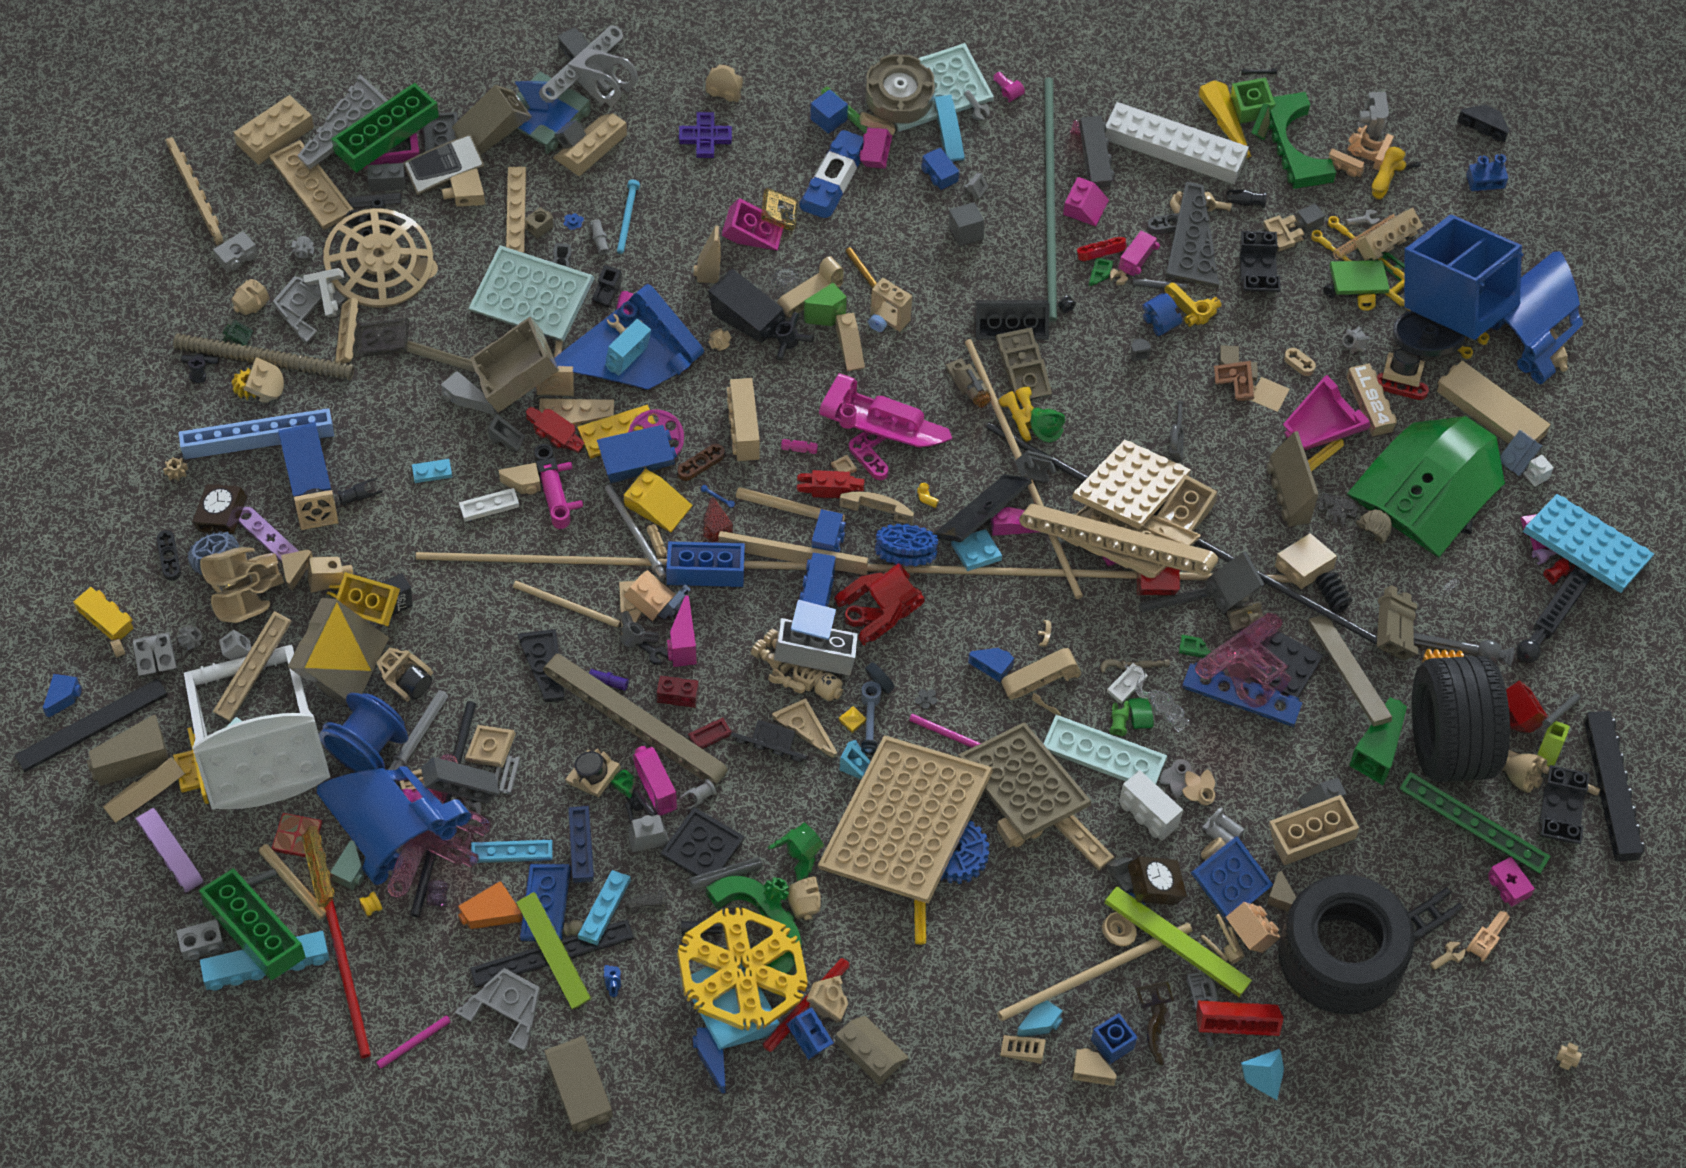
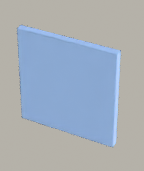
M798 600L791 631L829 640L836 609Z

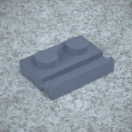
M1519 430L1501 454V463L1518 476H1521L1530 461L1534 459L1542 448V445L1522 430Z
M685 584L661 611L659 616L664 620L668 615L672 617L681 607V600L691 589Z

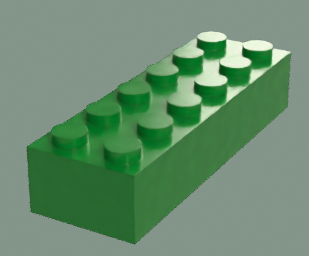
M413 83L331 138L334 153L357 173L438 118L437 102L416 83Z
M234 868L199 890L203 905L271 981L306 958L302 943Z

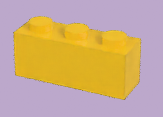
M90 587L73 601L76 610L112 641L123 639L134 629L131 623L133 621L126 612H120L118 606L113 601H107L105 595L100 590L95 591Z

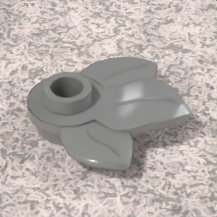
M1178 759L1172 764V767L1165 769L1161 774L1160 783L1170 784L1171 792L1177 798L1183 794L1182 789L1187 787L1184 780L1185 773L1187 771L1193 772L1191 771L1190 763L1187 760ZM1178 766H1184L1185 771L1180 772L1178 770Z

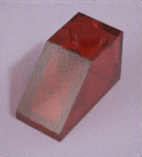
M714 497L710 498L704 517V528L702 529L704 536L707 539L710 538L713 543L719 541L720 531L733 533L732 522Z

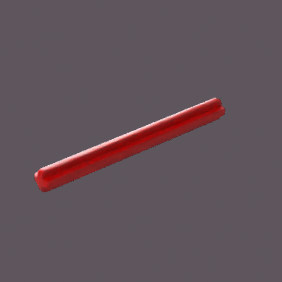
M841 958L820 981L842 976L849 968V962ZM808 994L763 1042V1047L767 1051L772 1052L788 1035L790 1029L787 1023L809 1009L810 1003L806 1001Z

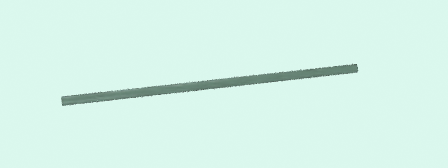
M1048 77L1044 80L1047 299L1049 302V321H1056L1053 79Z

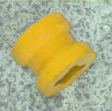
M374 891L366 898H359L361 907L367 917L371 916L374 911L382 910L381 903Z

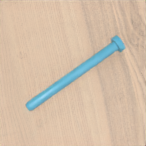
M629 180L627 184L629 192L617 247L618 254H622L625 249L636 190H639L640 183L637 180Z

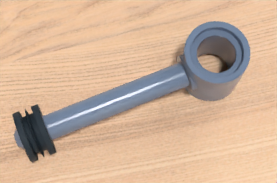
M869 681L862 686L861 700L867 706L866 739L861 742V751L866 754H873L877 750V742L873 740L875 706L881 700V686L877 682ZM868 693H874L875 695L869 696Z

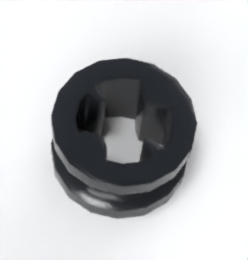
M1065 296L1058 303V307L1062 309L1064 314L1073 310L1076 306V302L1072 300L1071 296Z

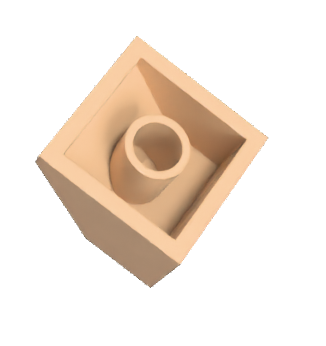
M647 570L629 587L624 597L653 621L676 594Z

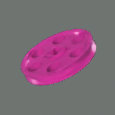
M653 409L639 414L629 427L628 432H632L637 426L646 429L664 425V429L667 430L665 425L668 422H673L676 428L669 432L672 440H677L679 443L678 447L675 448L677 456L684 444V431L681 423L674 415L664 410ZM655 415L659 420L656 424H651L648 422V418Z

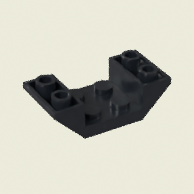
M1241 231L1239 260L1241 288L1244 291H1281L1280 275H1277L1276 266L1277 232Z
M1549 766L1543 790L1539 821L1541 837L1581 845L1583 825H1581L1584 797L1588 791L1590 773Z

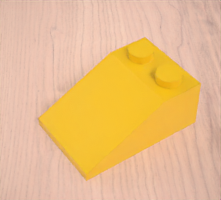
M646 468L624 494L625 507L670 533L693 506L665 480Z

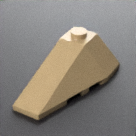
M719 226L714 227L698 257V264L694 265V276H697L698 283H717L719 281L721 258Z

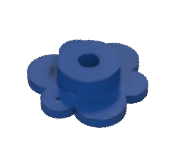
M576 213L564 217V225L568 226L570 230H574L576 227L580 228L582 226L581 223L584 221V218Z

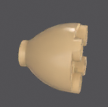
M1536 754L1508 756L1503 771L1506 772L1510 781L1518 789L1529 793L1534 787L1539 788L1543 782L1541 775L1547 765V760Z

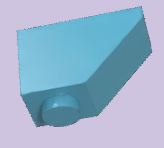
M1048 1000L1034 1006L1018 1027L1017 1035L1019 1037L1048 1034L1053 1028L1057 1030L1063 1021L1061 1019L1062 1010Z

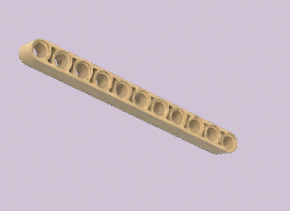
M1030 504L1019 517L1021 525L1031 530L1201 576L1209 575L1218 563L1217 555L1209 550L1036 504Z

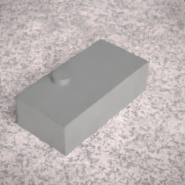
M781 618L774 654L775 661L851 675L856 654L857 633L831 628L830 637L827 640L791 631L793 620Z

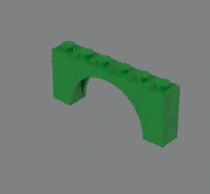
M1306 92L1273 97L1275 107L1270 110L1269 129L1272 130L1273 142L1277 144V154L1282 157L1283 170L1287 171L1288 183L1292 184L1293 189L1333 183L1336 170L1332 160L1316 159L1300 153L1291 145L1286 135V128L1291 122L1309 113L1310 102Z

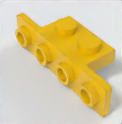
M190 727L187 729L192 747L195 742V733H193ZM193 747L191 751L173 755L175 762L185 773L178 778L181 792L201 788L204 802L208 804V796Z

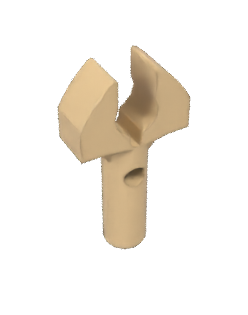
M1113 269L1110 273V281L1116 276H1121L1116 285H1123L1128 281L1127 273H1124L1122 270Z
M1449 942L1445 946L1446 953L1431 962V968L1436 970L1450 960L1459 963L1464 958L1465 949L1460 953H1452L1453 949L1457 948L1460 943Z

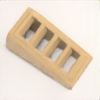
M1004 1036L1000 1056L1041 1064L1046 1040ZM1009 1042H1013L1012 1051H1007ZM1017 1043L1021 1044L1020 1052H1016ZM1025 1045H1028V1046H1029V1052H1028V1053H1025V1052H1024V1050H1025ZM1034 1047H1038L1037 1053H1033Z

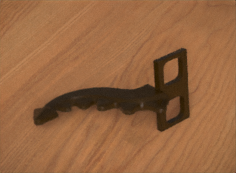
M1168 981L1135 988L1141 1008L1152 1006L1150 1007L1152 1017L1147 1026V1041L1155 1062L1159 1065H1164L1161 1053L1157 1051L1159 1046L1155 1041L1159 1040L1157 1034H1161V1026L1166 1025L1164 1014L1167 1013L1168 1009L1164 1003L1174 1001ZM1165 986L1167 988L1168 999L1160 998L1158 987ZM1148 990L1152 1002H1143L1140 991Z

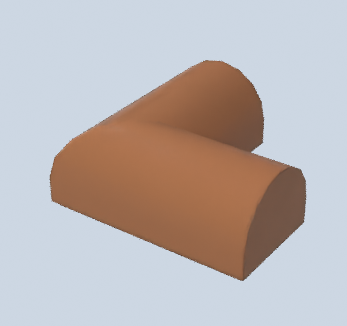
M1251 361L1214 366L1216 385L1234 383L1235 399L1237 401L1254 399Z

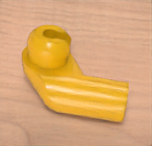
M921 483L917 489L919 500L936 508L939 499L930 496L928 484Z

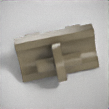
M1258 601L1228 611L1227 615L1231 630L1235 631L1247 626L1252 627L1255 623L1264 621L1261 602Z

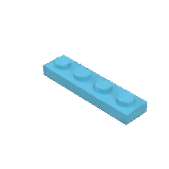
M611 871L578 934L580 940L598 945L631 881L630 876Z

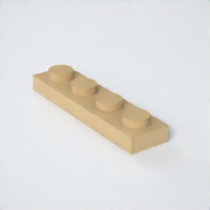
M354 297L348 299L341 307L335 359L337 363H348L353 358L352 350L355 342L354 332L357 326L356 315L358 313V299Z

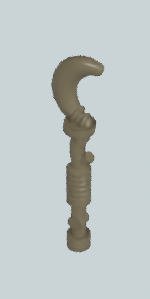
M1107 659L1102 662L1100 669L1103 673L1109 666H1117L1122 670H1126L1133 663L1139 668H1152L1153 666L1170 667V660L1165 659L1164 661L1158 660L1154 662L1152 660L1126 663L1125 661L1120 662L1115 659Z

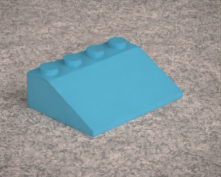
M740 963L738 969H741L744 974L746 968H744L742 963ZM706 967L691 974L692 981L701 983L718 972V970ZM757 986L761 1008L764 1011H771L772 1008L764 993ZM735 987L713 1001V1005L729 1013L738 1014L739 1008ZM700 1013L719 1050L768 1037L779 1025V1021L776 1019L765 1028H763L761 1023L760 1029L757 1030L756 1024L751 1022L749 1030H746L745 1026L741 1030Z

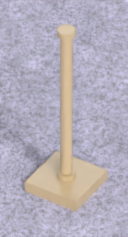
M556 340L554 358L562 352V341ZM557 366L558 372L536 386L537 395L574 396L573 367Z

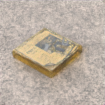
M766 188L763 194L761 219L793 231L796 227L798 200Z

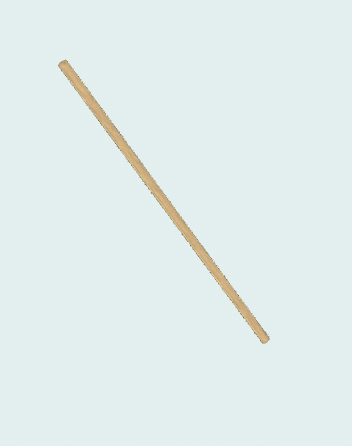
M971 339L965 341L966 347L979 377L989 390V400L1016 460L1021 456V452ZM1031 480L1032 483L1027 486L1031 497L1036 505L1044 506L1035 484ZM1048 534L1075 598H1082L1083 595L1058 537Z

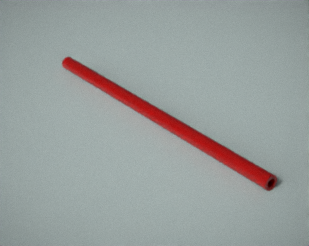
M318 853L313 855L312 859L326 910V917L360 1057L363 1059L370 1057L371 1053L323 856Z

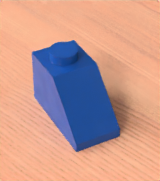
M1000 648L970 652L968 663L1000 683L1012 669L1014 657L1009 652L1003 651Z
M53 674L43 705L46 717H51L75 703L76 697H79L82 691L77 677Z

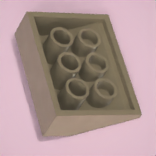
M1296 431L1271 454L1269 463H1267V472L1273 478L1272 487L1278 493L1277 503L1282 506L1283 521H1287L1288 527L1309 524L1318 498L1317 487L1299 433Z

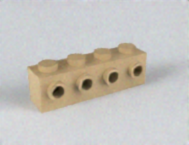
M1411 208L1355 241V244L1365 261L1370 258L1376 260L1383 256L1381 252H1389L1395 248L1394 244L1399 245L1405 242V237L1408 236L1410 238L1418 234L1417 230L1423 227L1414 208Z

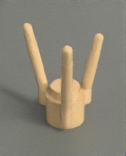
M1217 914L1216 918L1229 942V945L1224 948L1225 953L1205 935H1201V938L1222 960L1234 964L1244 958V952L1240 948L1233 928L1229 926L1228 932L1221 916Z

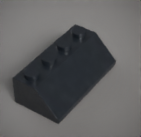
M975 300L976 340H996V335L1032 328L1035 340H1049L1048 300Z

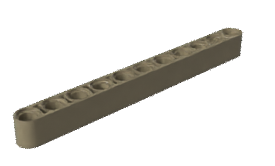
M555 654L544 666L543 671L548 677L703 781L709 779L716 786L728 772L727 767L721 761L564 656Z

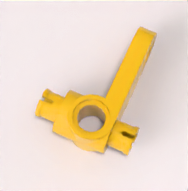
M1172 282L1165 286V293L1187 315L1184 317V321L1189 327L1195 323L1197 325L1206 324L1209 318L1217 313V309L1221 307V302L1217 297L1212 298V300L1205 299L1194 302L1175 283Z

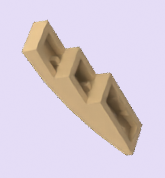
M169 758L157 769H152L139 781L133 782L105 804L103 808L116 823L155 797L185 773L173 758Z

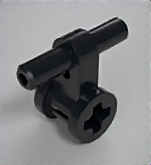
M196 354V356L182 355L181 361L188 363V367L191 370L189 374L190 381L201 383L206 380L205 364H219V357L205 356L204 354Z

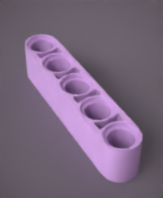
M154 808L135 818L138 825L143 828V832L149 841H152L155 850L163 857L166 866L175 875L174 877L180 886H183L185 893L204 883L201 875Z

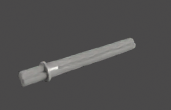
M439 690L409 735L408 741L404 743L399 753L393 757V762L388 770H396L399 767L407 766L409 757L448 698L446 692Z

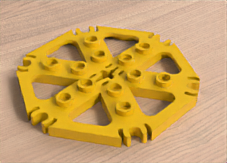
M738 907L735 909V915H731L728 908H726L723 916L721 909L683 936L682 943L688 946L680 945L677 957L684 997L689 994L687 1001L691 999L698 1001L693 1007L695 1010L698 1009V1013L743 1030L745 1026V1029L749 1030L751 1022L756 1024L757 1030L760 1029L761 1023L763 1028H765L797 1006L803 998V994L797 990L805 992L808 980L800 941L795 943L797 936L788 938L786 935L789 934L791 929L786 928V925L744 908L741 909L742 915H740ZM748 921L766 926L773 932L770 937L752 949L749 946L745 925ZM717 923L722 924L728 950L702 940L700 937L701 933ZM787 951H790L794 956L797 973L795 975H788L766 965ZM689 960L718 970V972L701 983H695L691 978ZM740 963H742L743 967L746 968L744 974L741 969H738ZM757 986L783 996L786 1000L771 1011H764L761 1008ZM735 987L739 1008L738 1014L729 1013L713 1005V1001Z

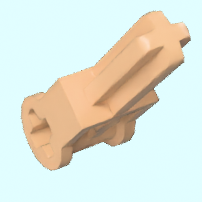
M1500 911L1487 929L1482 927L1466 951H1471L1481 958L1480 961L1484 962L1500 939L1497 935L1510 918L1507 912Z

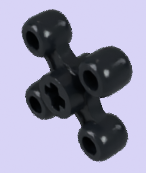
M381 198L373 199L371 201V209H385L384 201ZM350 210L347 212L346 217L358 211ZM378 213L379 220L389 221L399 225L398 220L395 217H388L384 219L380 217V214ZM371 214L353 218L347 223L355 227L361 223L371 221ZM379 225L380 229H385L388 233L395 231L391 227ZM372 226L365 227L360 232V235L366 237L373 234Z

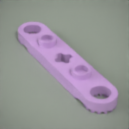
M251 507L243 508L238 523L268 551L275 553L281 563V555L298 552L291 543ZM245 513H250L252 515L247 520L241 518L242 515ZM269 536H270L271 538L274 537L275 541H274V542H272V541H269V542H268V537H269Z

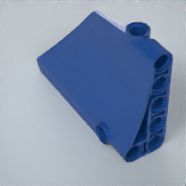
M646 284L634 293L628 301L624 302L620 308L554 359L557 366L573 367V373L602 378L649 390L677 374L680 375L681 372L686 370L704 354V349L650 284ZM623 309H626L630 315H627ZM613 314L619 317V321L624 328L629 327L636 319H639L651 329L647 349L619 376L609 371L605 365L609 345L620 336V333L615 328L610 327L607 319L611 323L616 322Z

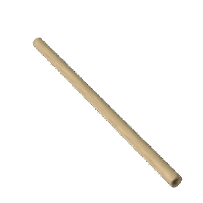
M1189 923L1177 927L1185 934L1192 932V927ZM1153 938L997 1012L1000 1021L1011 1018L1164 944Z

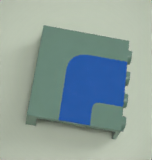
M539 72L531 81L548 82L552 78ZM568 88L554 102L549 103L548 112L530 110L523 95L519 92L517 94L518 98L532 117L517 129L545 145V153L548 155L558 147L559 141L554 136L558 130L567 122L577 120L580 123L583 117H587L590 114V100Z

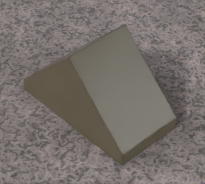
M1280 871L1277 873L1267 904L1289 912L1296 896L1283 872Z

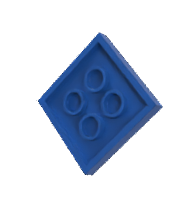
M1238 836L1232 838L1190 872L1226 921H1228L1226 916L1243 902L1251 904L1273 886V883Z

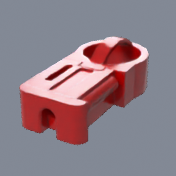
M853 605L846 609L844 620L849 626L863 627V625L871 624L883 615L884 612L880 608ZM856 612L861 617L858 620H852L851 617H848V613Z

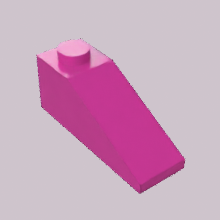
M1006 507L993 518H990L992 536L1037 533L1039 531L1031 530L1021 525L1019 517L1025 510Z

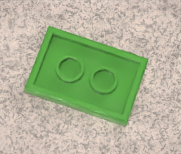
M1382 260L1332 261L1329 264L1336 295L1388 293L1390 290Z

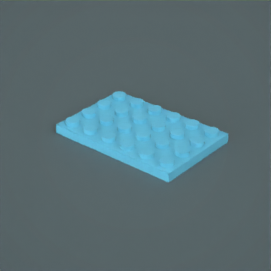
M1558 494L1551 499L1523 530L1525 534L1620 593L1624 591L1654 555L1646 547L1634 542L1630 537L1621 534L1615 528L1608 526L1600 521L1599 518L1592 516L1581 507L1574 505Z

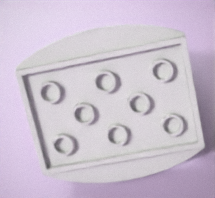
M292 644L276 648L265 667L273 665L277 667V664L284 662L289 664L294 655ZM246 656L219 664L212 663L213 665L201 666L200 669L184 672L195 733V742L192 747L212 810L251 808L285 800L331 778L315 719L308 708L301 677L291 669L290 673L300 713L274 714L249 719L223 728L207 736L196 685L204 683L208 685V682L216 680L219 682V679L235 676Z

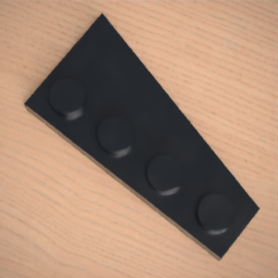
M556 629L517 634V638L545 703L565 700L563 686L548 677L543 671L544 666L555 654H559Z

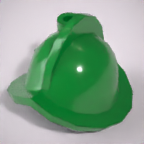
M1034 408L1031 411L1030 422L1034 434L1044 442L1056 441L1064 431L1062 426L1065 423V415L1049 408L1044 410Z

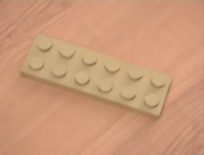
M299 140L269 155V157L318 224L325 230L346 218L347 212L354 209L319 164L309 169L299 160L298 154L304 148V144Z

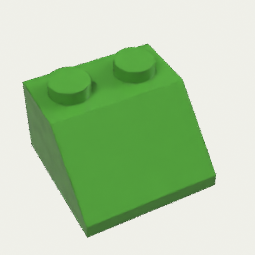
M1266 78L1232 84L1231 99L1239 123L1256 121L1263 103L1269 104L1270 110L1275 107Z
M834 283L828 285L804 300V322L807 324L833 326L836 324V315L846 314L847 297Z

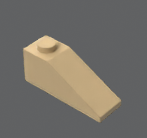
M854 313L836 315V331L847 371L864 369L865 364Z

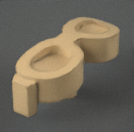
M1043 620L1045 632L1038 631V635H1044V639L1039 646L1046 647L1050 640L1051 622Z

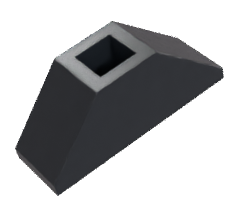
M1487 105L1464 108L1460 111L1458 122L1463 126H1469L1481 134H1486L1496 141L1505 143L1509 128L1500 111Z

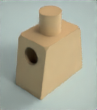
M477 169L451 177V188L442 189L443 199L454 198L456 207L485 205L484 192Z
M310 557L307 576L310 592L331 589L329 585H341L345 572L353 574L352 565L341 566L339 557Z

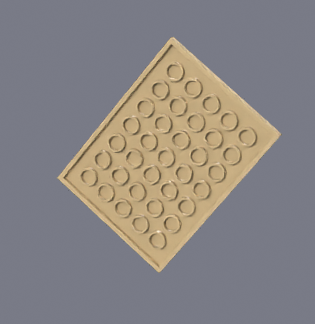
M884 735L818 863L819 869L929 904L993 773L992 767Z

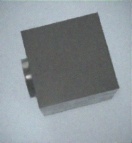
M974 202L949 209V228L959 246L984 239V219Z

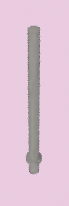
M610 484L605 486L606 492L650 561L652 570L658 574L660 579H664L666 573L662 562L657 560Z

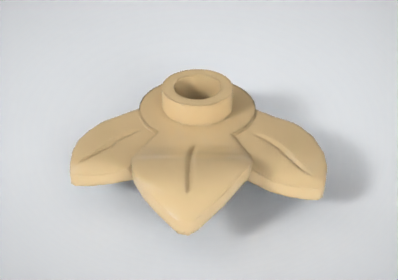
M1207 769L1199 777L1195 773L1187 771L1184 779L1187 787L1182 789L1184 796L1191 801H1198L1202 805H1210L1215 799V792L1213 790L1215 780L1211 772Z

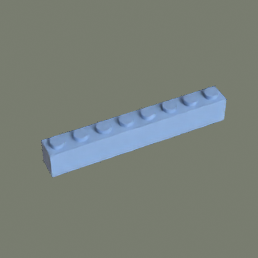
M328 408L180 431L179 439L180 448L185 460L281 445L278 430L316 422L319 438L334 436L330 409Z

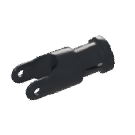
M1229 189L1226 201L1243 206L1258 205L1265 208L1267 192L1254 193L1252 190Z
M378 478L355 484L352 488L345 491H337L342 506L345 507L347 503L355 500L361 501L381 493L383 490L368 493L364 488L367 483L373 482Z

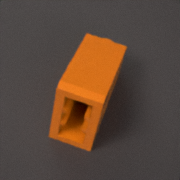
M501 881L458 906L460 912L458 914L459 920L463 925L467 924L470 929L516 923L523 919L521 910Z

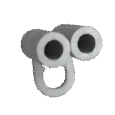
M1219 808L1211 818H1207V822L1203 825L1202 829L1212 839L1222 838L1226 844L1236 836L1240 838L1245 829L1223 814V808Z

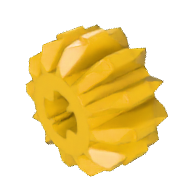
M249 368L244 372L240 369V374H234V379H232L233 391L235 394H238L240 399L244 395L247 400L251 395L253 398H256V395L244 390L250 373Z

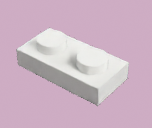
M1133 663L1107 689V693L1122 704L1147 679L1148 675Z

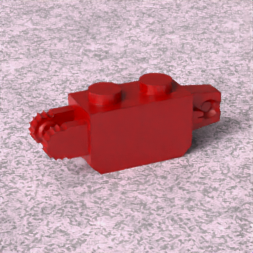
M528 407L526 418L534 425L535 433L539 437H546L558 449L560 447L564 450L568 448L576 453L581 451L585 442L575 434V425L551 409H545L541 412L533 407Z
M812 470V473L799 474L797 476V481L800 482L797 485V491L812 493L814 498H840L841 494L864 491V479L850 476V472Z

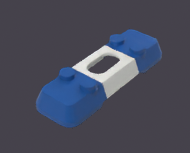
M842 130L836 136L800 200L799 206L801 210L821 218H828L833 214L846 187L861 163L860 152L864 146L862 136ZM839 159L843 161L844 166L836 178L825 176V171L832 160Z

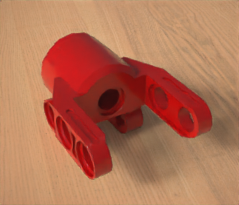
M899 563L884 574L880 572L859 577L834 597L837 606L842 607L846 604H852L870 591L875 601L882 608L884 614L861 630L858 639L862 645H866L865 643L869 641H875L894 627L898 620L908 616L925 602L922 592L909 582L910 573Z

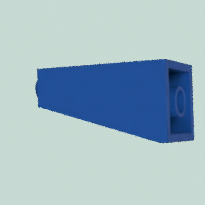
M316 422L278 430L293 497L301 496L304 492L313 488H319L324 491L331 490Z
M664 425L598 439L597 443L610 483L638 476L645 468L649 471H655L674 465V458L677 457L674 447L670 448L669 441L672 438L669 429L665 430Z

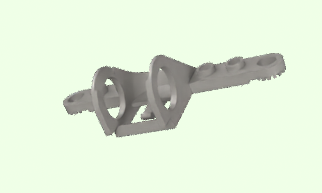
M614 25L609 26L540 89V98H543V101L545 100L546 103H552L573 83L578 81L601 105L606 102L612 108L621 97L620 88L623 87L629 92L638 80L637 71L630 61L607 53L622 39L623 33L621 29ZM615 64H621L629 70L631 75L629 82H623L616 77L613 71ZM604 80L608 81L613 87V90L607 96L602 95L597 88V85L605 91L610 88V85H607ZM546 91H550L551 96L547 95Z

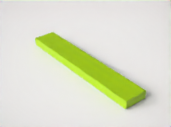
M533 892L517 901L519 909L571 1008L574 1010L592 1000L537 894Z

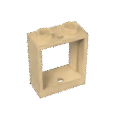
M882 278L872 289L871 315L881 316L887 325L900 332L911 320L912 295Z

